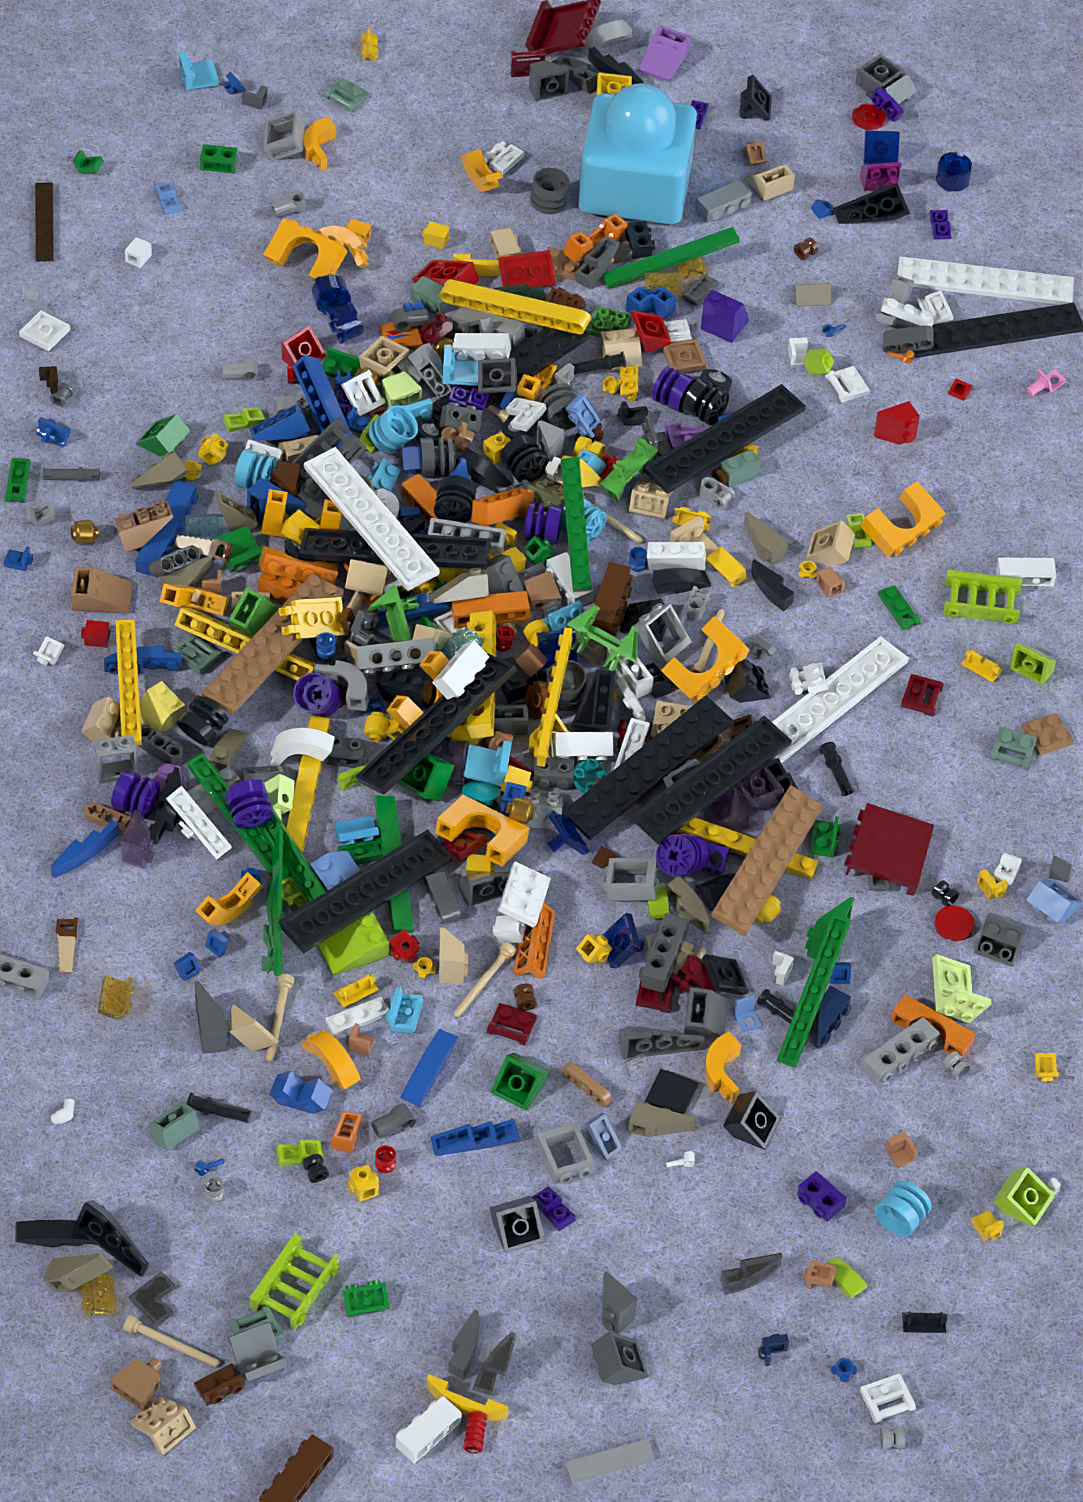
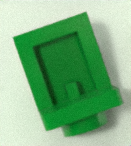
M79 150L73 159L75 167L81 174L97 173L104 162L101 156L86 157L83 150Z

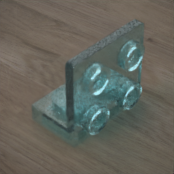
M185 515L186 536H190V538H205L211 541L223 535V515Z

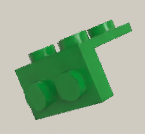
M244 526L216 538L233 544L229 556L230 560L225 562L229 572L240 571L252 563H259L264 545L258 547L249 527ZM222 545V546L219 548V552H220L221 556H222V553H223V550H224V546H225V545Z

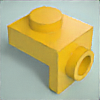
M1056 1053L1034 1054L1035 1079H1041V1082H1053V1079L1059 1077L1056 1067Z

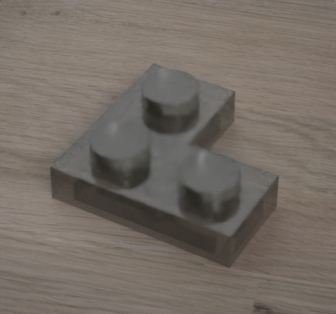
M161 1271L128 1296V1298L156 1327H159L173 1316V1311L161 1299L176 1287Z

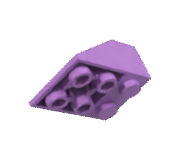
M660 25L650 42L638 71L670 81L690 52L691 36Z

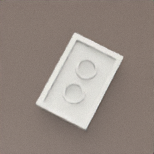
M515 861L512 865L498 911L531 927H535L551 878Z

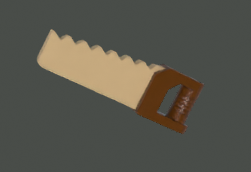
M177 534L175 540L176 547L185 548L193 545L198 548L200 554L225 562L230 560L232 543L218 539L211 541L210 539H200L199 537L190 538V536L185 537ZM222 545H225L222 556L219 557V548Z
M356 591L347 608L343 609L338 618V622L341 624L346 636L352 634L350 630L358 610L362 607L361 603L365 599V592Z
M74 917V919L57 918L56 935L58 939L59 973H71L73 970L78 917ZM62 927H73V929H63Z

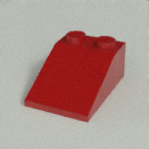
M431 260L413 278V282L416 283L422 276H425L442 286L445 285L447 280H455L473 285L480 280L473 262Z

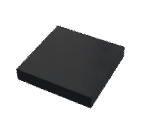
M705 954L702 957L715 991L737 995H746L749 992L736 959Z
M660 1069L645 1099V1103L685 1114L699 1083Z

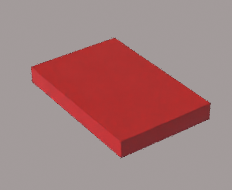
M550 250L498 258L503 292L508 293L556 285Z

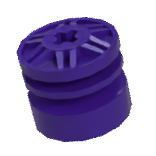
M667 366L661 371L654 384L652 400L660 402L662 405L668 403L670 409L682 413L684 398L697 379L687 374L681 375L679 370H674V368Z
M531 501L525 517V540H531L533 532L538 538H540L541 534H544V539H547L552 544H558L560 534L558 526L563 506L550 504L548 512H544V504L540 503L539 509L536 511V502Z
M311 672L305 674L298 679L294 686L293 697L295 703L300 709L309 714L328 717L334 714L341 705V688L335 681L320 673Z
M128 769L124 770L115 784L111 806L124 813L130 810L132 816H138L144 820L149 816L157 802L160 783L158 780L150 779L147 776L141 779L139 773Z
M251 779L242 781L231 786L225 792V799L229 809H231L230 814L236 828H255L265 824L273 817L274 811L270 800L267 799L268 792L262 780Z
M673 834L667 836L658 845L656 860L661 870L670 876L692 875L700 872L705 867L708 860V849L703 839L696 834Z

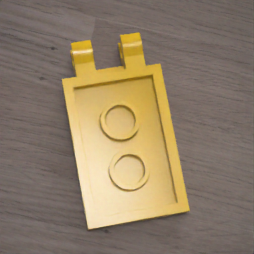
M341 597L291 601L292 606L279 608V615H291L292 625L281 627L282 635L296 634V639L317 638L318 635L324 632L331 633L335 637L345 636L343 628L338 622V618L343 611Z

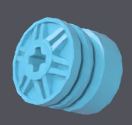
M399 405L389 408L369 426L371 441L379 450L387 454L398 451L412 440L418 432V424L415 417L409 410Z
M245 449L241 453L236 466L235 486L248 490L260 478L273 484L272 475L273 469H277V458L274 456L268 457L267 454H263L259 459L258 452Z
M583 498L587 542L589 544L601 533L607 520V514L597 506H592L590 501ZM564 507L560 514L558 527L567 533Z
M899 1180L875 1207V1214L881 1225L897 1236L908 1237L917 1228L919 1222L931 1211L932 1205L926 1193L917 1185L909 1181Z

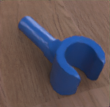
M826 324L823 326V333L827 331L826 337H831L834 332L846 328V325L842 324L833 327L830 324Z
M219 1159L208 1164L199 1160L195 1164L197 1168L194 1171L200 1176H204L213 1167L223 1164L224 1160Z

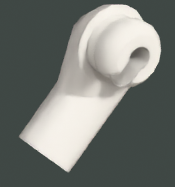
M65 1099L64 1108L51 1115L53 1124H63L72 1119L75 1103L73 1099Z

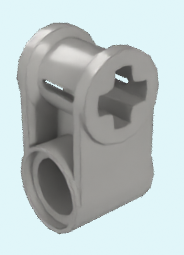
M283 395L276 400V414L297 403L303 409L306 417L311 415V409L305 395Z
M712 477L702 479L699 495L716 508L724 510L726 504L735 499V493L730 487L723 485Z
M697 586L692 588L686 608V617L689 620L698 621L702 618L706 607H708L711 601L712 591H703L697 589Z

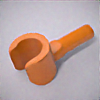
M908 350L905 354L888 353V356L902 359L903 362L908 364L914 360L912 357L914 352Z

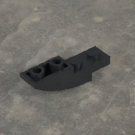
M177 767L174 768L172 773L168 774L165 781L166 786L164 789H160L157 800H159V809L156 814L157 820L154 824L150 825L147 833L150 843L155 845L158 844L165 830L174 831L179 818V814L166 799L181 787V776Z

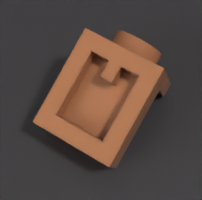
M751 141L745 145L743 153L747 155L749 166L766 164L767 158L763 142Z
M494 731V736L485 737L489 749L497 751L498 747H502L504 740L512 742L513 736Z
M811 1260L810 1266L805 1269L803 1276L807 1288L811 1289L813 1284L831 1288L837 1271L836 1265Z

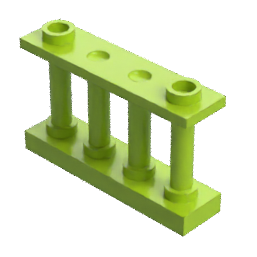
M947 570L945 586L951 587L950 602L945 601L943 615H948L952 618L964 617L1004 622L1006 624H1018L1020 610L1014 609L1015 595H1020L1022 579ZM959 588L970 590L969 604L958 603ZM978 590L988 591V606L976 605ZM996 593L1007 594L1006 608L995 607Z
M294 1233L250 1296V1308L258 1311L261 1306L268 1305L270 1308L291 1318L290 1329L295 1330L298 1325L301 1326L304 1323L307 1311L330 1277L337 1275L340 1269L339 1256L334 1254L330 1262H327L304 1250L302 1237ZM295 1257H301L324 1270L319 1278H316L293 1266L292 1260ZM283 1273H289L313 1286L306 1295L281 1282L280 1278ZM272 1289H278L302 1303L295 1311L271 1299L269 1294Z

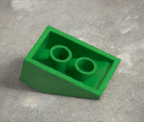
M428 753L397 783L425 799L440 802L454 765Z
M850 896L817 919L814 926H810L807 933L808 940L805 945V949H808L807 957L816 958L832 914L851 919L853 897Z

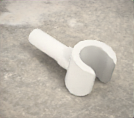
M687 1151L684 1153V1159L666 1162V1166L684 1165L692 1167L695 1164L694 1152Z
M1052 1178L1046 1186L1056 1194L1060 1191L1061 1184L1056 1178Z

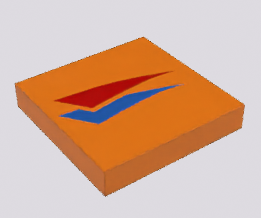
M393 322L379 324L381 335L410 350L418 349L423 345L417 326H411L407 331L398 332L395 330Z

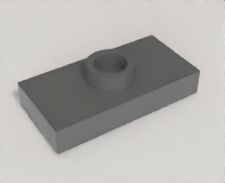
M703 274L683 294V298L698 306L711 290L718 286V281Z

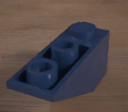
M831 985L826 990L818 1010L816 1044L818 1049L822 1044L826 1045L832 1035L830 1033L833 1029L836 1031L842 1022L841 1018L843 1015L847 1016L852 1008L850 1005L851 996Z

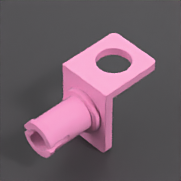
M1038 369V380L1027 387L1026 390L1032 397L1044 388L1051 393L1063 385L1066 379L1057 370H1053L1048 375H1045ZM1057 377L1059 382L1051 384L1050 378Z

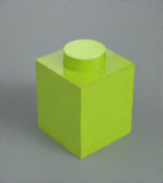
M812 349L808 351L803 363L809 374L820 375L829 373L834 360L828 349Z

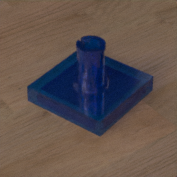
M865 130L863 165L898 162L900 132Z
M572 629L571 647H573L576 641L575 629ZM564 630L536 633L537 648L548 659L541 669L550 668L556 662V650H560L561 647L558 646L560 634L563 635ZM570 648L568 660L577 662V651Z
M556 811L548 815L559 832L556 837L547 843L554 853L565 844L582 855L590 852L576 827L567 818Z
M625 913L602 934L608 939V944L612 947L608 956L610 968H619L635 952H641L640 950L644 948V941L638 939L632 914Z

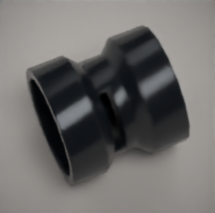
M945 880L940 881L931 893L934 898L940 899L945 907L951 906L948 901L952 904L955 903L960 895L956 889H951Z
M312 1154L302 1162L304 1169L308 1171L307 1176L311 1183L325 1180L329 1176V1171L323 1165L324 1160L320 1154Z

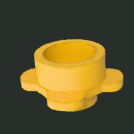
M613 376L607 377L603 381V391L614 394L622 382L621 379H615Z
M804 561L799 564V576L801 578L811 577L814 579L817 577V565L814 562Z
M422 957L413 963V969L418 972V977L425 978L426 975L436 972V967L433 966L430 958Z

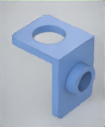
M755 995L736 1001L734 1016L744 1033L762 1027L754 1011ZM751 1017L755 1020V1024L750 1027L746 1026L743 1023V1019Z

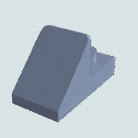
M600 1113L585 1123L591 1135L587 1141L606 1160L622 1150L620 1142L605 1113Z

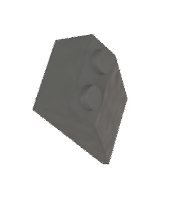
M498 554L488 560L487 568L483 571L488 576L489 595L524 590L510 556Z
M194 981L195 1004L202 1053L227 1051V1044L231 1043L229 1020H225L223 1010L199 981Z

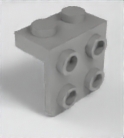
M531 789L529 792L526 791L524 798L532 801L533 805H535L533 820H529L527 824L523 825L529 828L560 830L564 795L557 791H549L548 793L540 792L536 789Z

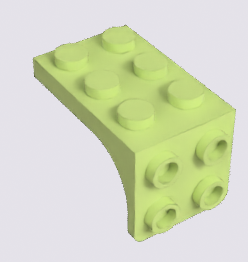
M938 954L932 958L936 1012L970 1023L991 1005V999L972 993L969 965Z

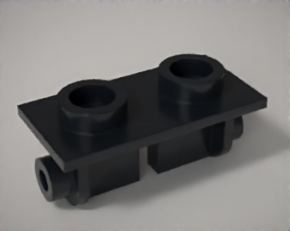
M902 1312L903 1332L946 1333L947 1314L943 1312Z

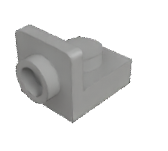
M566 364L555 373L554 385L559 383L570 385L574 378V366L572 364Z

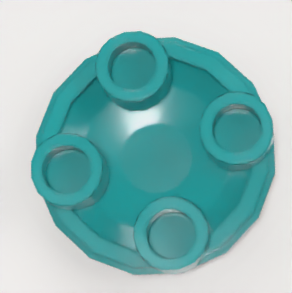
M589 759L588 761L578 763L574 767L573 782L576 788L585 794L594 786L598 778L603 779L608 774L596 759Z
M472 781L463 786L462 793L477 802H481L485 806H490L493 804V800L500 796L501 790L494 784Z

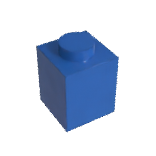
M419 445L401 447L402 469L407 470V473H416L418 469H422L421 447Z

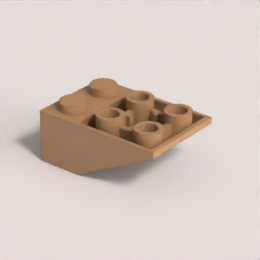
M160 501L155 503L154 506L148 508L141 507L135 512L123 513L114 518L125 552L144 546L173 518V514L168 501Z
M75 567L71 592L72 611L129 613L133 583L96 568Z

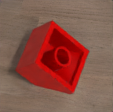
M910 401L878 411L874 436L875 438L896 444L911 443L917 436L920 415Z

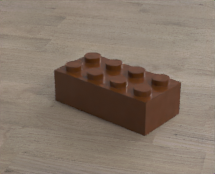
M609 562L594 605L599 607L600 610H598L592 626H596L616 638L618 635V629L616 628L621 626L623 619L621 614L627 608L628 601L626 599L630 598L632 593V587H629L633 581L630 566Z

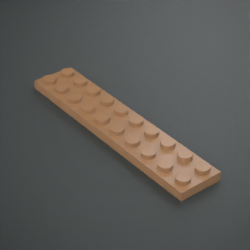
M311 574L281 608L292 606L291 601L342 597L344 590ZM278 610L201 692V696L209 699L223 710L234 714L303 640L296 639V634L282 635L281 627L292 625L291 615L280 616Z
M790 785L710 916L745 937L824 805Z

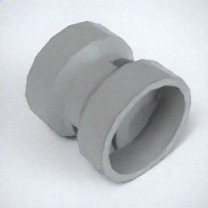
M954 1051L944 1059L942 1065L952 1072V1076L956 1080H959L961 1077L958 1074L960 1073L962 1076H965L970 1071L971 1065L967 1061H963L961 1059L962 1056L957 1051Z
M210 1175L204 1180L203 1194L206 1201L218 1203L224 1198V1181L221 1177Z
M881 1427V1449H889L890 1447L904 1449V1428L896 1427L895 1429H889L888 1427Z

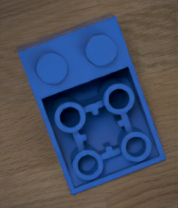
M260 478L247 490V507L254 510L257 522L263 524L269 489L286 492L263 478ZM288 493L285 506L286 513L291 516L297 510H301L305 514L306 503Z

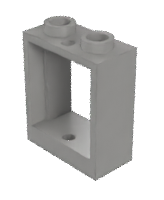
M297 111L266 120L264 151L271 160L302 152L305 121ZM293 129L292 136L277 141L279 133Z
M659 603L655 605L649 614L641 616L639 618L640 621L634 625L652 659L657 664L667 663L692 642L671 604ZM660 615L674 638L663 649H661L648 626Z
M133 735L94 741L99 784L117 781L121 773L127 769L138 773L137 751ZM130 753V760L102 764L101 757Z
M656 857L609 858V865L605 867V878L607 879L603 881V893H607L608 901L655 900L659 876ZM615 874H647L645 883H614Z
M576 1122L537 1134V1147L554 1184H566L574 1178H585L594 1172V1160ZM575 1140L584 1161L558 1168L549 1147Z

